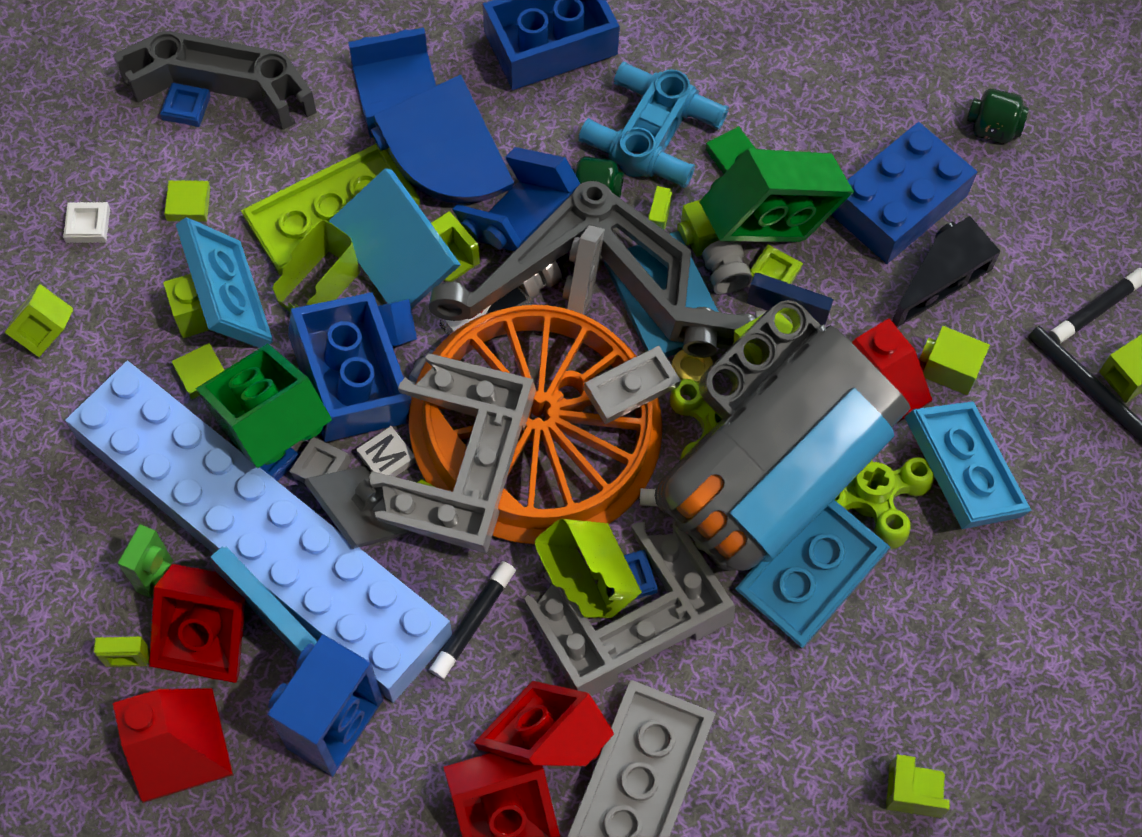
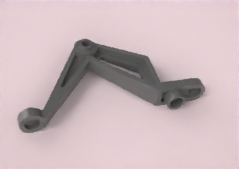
M587 181L580 184L574 193L475 292H469L460 283L445 282L432 289L429 302L430 312L441 319L450 321L471 319L569 252L574 238H580L587 227L591 225L605 229L601 257L668 340L683 343V350L686 354L693 357L706 358L713 356L717 348L728 350L734 343V331L756 319L754 316L745 313L734 315L715 312L707 307H686L691 250L613 194L606 185L597 181ZM614 228H618L667 267L668 273L665 290L659 287L612 232Z

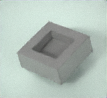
M314 437L309 441L291 468L290 473L293 478L304 483L308 477L346 470L352 460L348 453Z

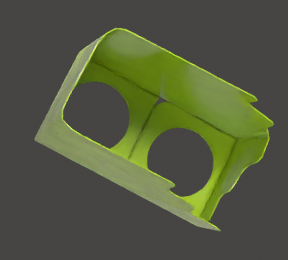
M321 220L300 241L290 254L291 260L283 267L281 277L272 286L280 306L291 312L292 308H295L290 302H288V306L282 303L283 300L328 252H331L339 259L316 284V294L306 304L312 305L336 300L361 272L352 240L346 233L327 220Z
M559 519L536 538V550L552 584L564 590L567 599L578 605L581 614L585 618H612L642 593L608 523ZM576 548L580 549L588 567L586 566L585 562L583 561L582 557L580 556ZM607 587L614 588L615 593L611 597H608Z

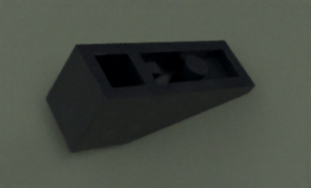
M971 216L957 224L954 221L949 222L936 233L933 245L897 307L892 320L897 328L993 269L1001 251Z

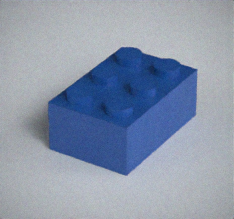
M492 0L483 3L484 33L512 90L618 55L620 26L606 0Z
M917 122L848 179L854 192L831 215L882 261L888 264L968 196L978 171L924 125Z
M373 292L292 308L288 336L299 369L309 378L332 418V421L324 425L321 431L323 441L328 442L405 424L411 397L400 393L398 390L399 384L404 377Z
M322 634L315 645L310 643L304 648L296 662L298 670L288 685L282 683L275 690L268 704V708L271 710L267 715L287 750L333 777L383 702V698L371 662Z

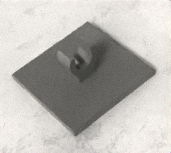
M367 466L306 478L304 483L353 549L412 533V531L377 520L375 512L386 511L382 487L372 488L369 478L371 471Z

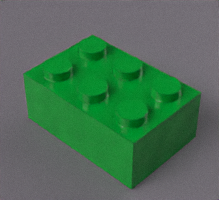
M747 148V150L741 152L735 158V163L726 173L712 183L711 189L699 202L720 241L801 242L806 240L854 191L832 153Z
M268 343L196 388L220 429L257 469L262 465H269L278 461L284 456L286 450L296 443L314 438L322 431L324 425L332 421L309 378Z

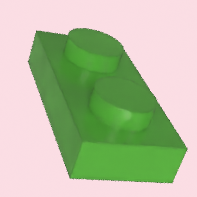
M139 524L118 565L137 593L153 599L154 586L170 568L173 559L156 530Z

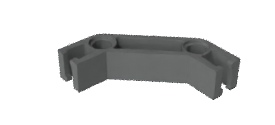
M162 31L113 54L122 79L127 86L130 85L133 96L138 103L169 88L172 83L209 89L210 92L262 101L282 130L296 124L294 118L290 117L288 104L285 102V99L291 95L295 96L302 104L307 118L317 113L311 89L290 59L284 53L276 50L173 31Z

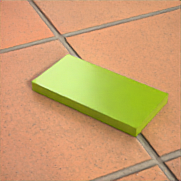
M374 144L241 210L242 216L279 276L282 275L283 267L291 260L290 254L310 230L321 220L329 222L335 214L385 168L393 170L417 205H420L419 196L408 180L397 169L387 149L380 151L377 144Z

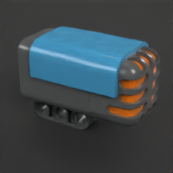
M790 300L781 301L766 311L700 378L699 391L701 396L722 420L660 480L655 489L656 504L661 512L668 513L676 521L674 525L680 531H685L693 538V544L699 550L705 551L712 558L711 563L719 569L743 571L753 568L759 562H772L893 439L895 434L892 427L910 410V405L894 385L838 329L832 325L828 327L824 324L820 325L797 302ZM777 313L786 314L791 319L793 327L790 334L780 332L775 326L774 320ZM746 343H753L762 351V361L760 364H751L746 360L743 352ZM717 373L726 375L731 381L732 389L727 396L718 394L713 388L712 380Z

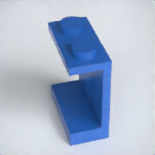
M424 27L413 30L405 29L397 33L365 37L348 42L369 138H373L370 130L376 127L374 124L375 114L436 86L427 52Z
M514 147L505 156V159L519 182L489 212L459 204L452 210L460 224L476 242L490 244L497 249L504 248L516 251L580 185L566 157Z

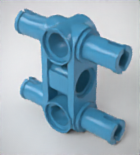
M623 61L615 74L614 84L642 95L643 98L623 130L614 131L588 118L580 130L578 141L608 153V157L618 164L622 172L628 176L653 177L656 174L680 185L682 188H686L693 176L695 165L664 153L665 149L684 118L687 119L691 116L719 130L727 117L729 106L719 104L699 95V90L695 86L690 85L688 77L681 71L672 69L659 73L655 72L652 75Z

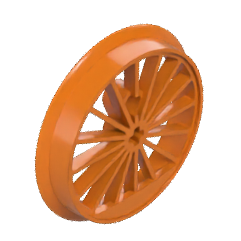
M522 305L497 310L477 317L451 333L432 354L460 361L467 353L475 349L492 369L510 373L484 344V342L492 338L507 334L521 376L531 378L516 332L543 331L538 388L525 429L520 432L522 436L516 445L508 472L509 475L527 441H533L527 507L521 505L504 488L498 505L499 516L493 532L494 537L518 543L535 544L536 538L559 519L610 524L634 504L640 496V488L645 489L650 481L660 454L662 415L658 398L635 409L636 418L619 417L607 424H604L599 414L582 412L586 406L593 405L583 389L585 382L593 379L610 365L615 368L637 357L619 337L590 317L569 309L549 305ZM549 332L575 339L547 392H544ZM582 343L604 357L583 374L576 371H567ZM427 361L417 378L416 384L432 368ZM564 386H572L579 391L581 396L567 400L559 389ZM411 397L409 433L412 450L420 472L429 484L436 488L453 492L467 448L462 440L470 438L474 425L453 430L439 410L447 408ZM531 413H533L535 416H540L541 414H544L546 416L545 421H543L539 417L532 420L530 419ZM571 423L637 430L634 452L629 454ZM564 434L625 464V469L612 483L608 484ZM552 438L600 491L599 493L579 503L573 502ZM539 441L544 443L565 507L552 509L534 508Z

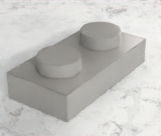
M591 225L587 227L580 238L575 237L573 240L569 260L575 262L573 276L568 275L563 290V299L569 300L567 309L585 315L592 302L605 229Z
M657 346L585 382L583 389L604 424H607L678 388L681 380L660 346Z

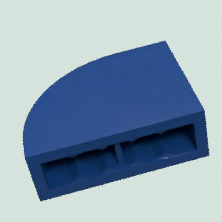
M458 75L374 115L376 127L370 131L379 150L387 149L403 177L426 195L445 202L475 203L489 200L513 188L514 181L462 75Z

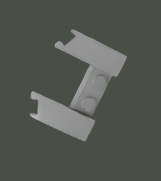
M428 353L425 359L432 368L416 385L405 377L400 382L398 390L402 394L476 417L454 490L451 492L371 471L369 477L372 488L382 487L386 511H377L375 515L379 521L487 554L499 516L498 505L521 430L525 429L536 393L534 380Z
M675 520L673 521V534L648 536L645 530V522L631 525L634 537L641 549L645 550L647 559L667 594L595 631L588 618L581 614L578 605L567 599L561 587H556L552 584L547 571L544 573L545 579L552 585L539 602H535L534 598L529 595L525 597V604L571 689L588 692L593 696L618 683V674L692 635L697 641L734 621L735 604L685 531H680L674 525Z

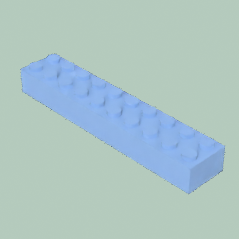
M128 360L65 420L80 443L212 553H215L222 546H226L315 639L319 640L321 635L324 634L370 661L381 694L392 703L396 701L452 636L450 621L362 549H353L341 532L260 467L257 469L242 452Z

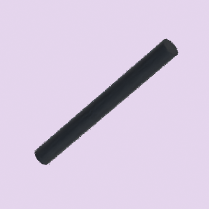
M1041 326L1036 327L1029 334L1028 338L1142 444V420Z

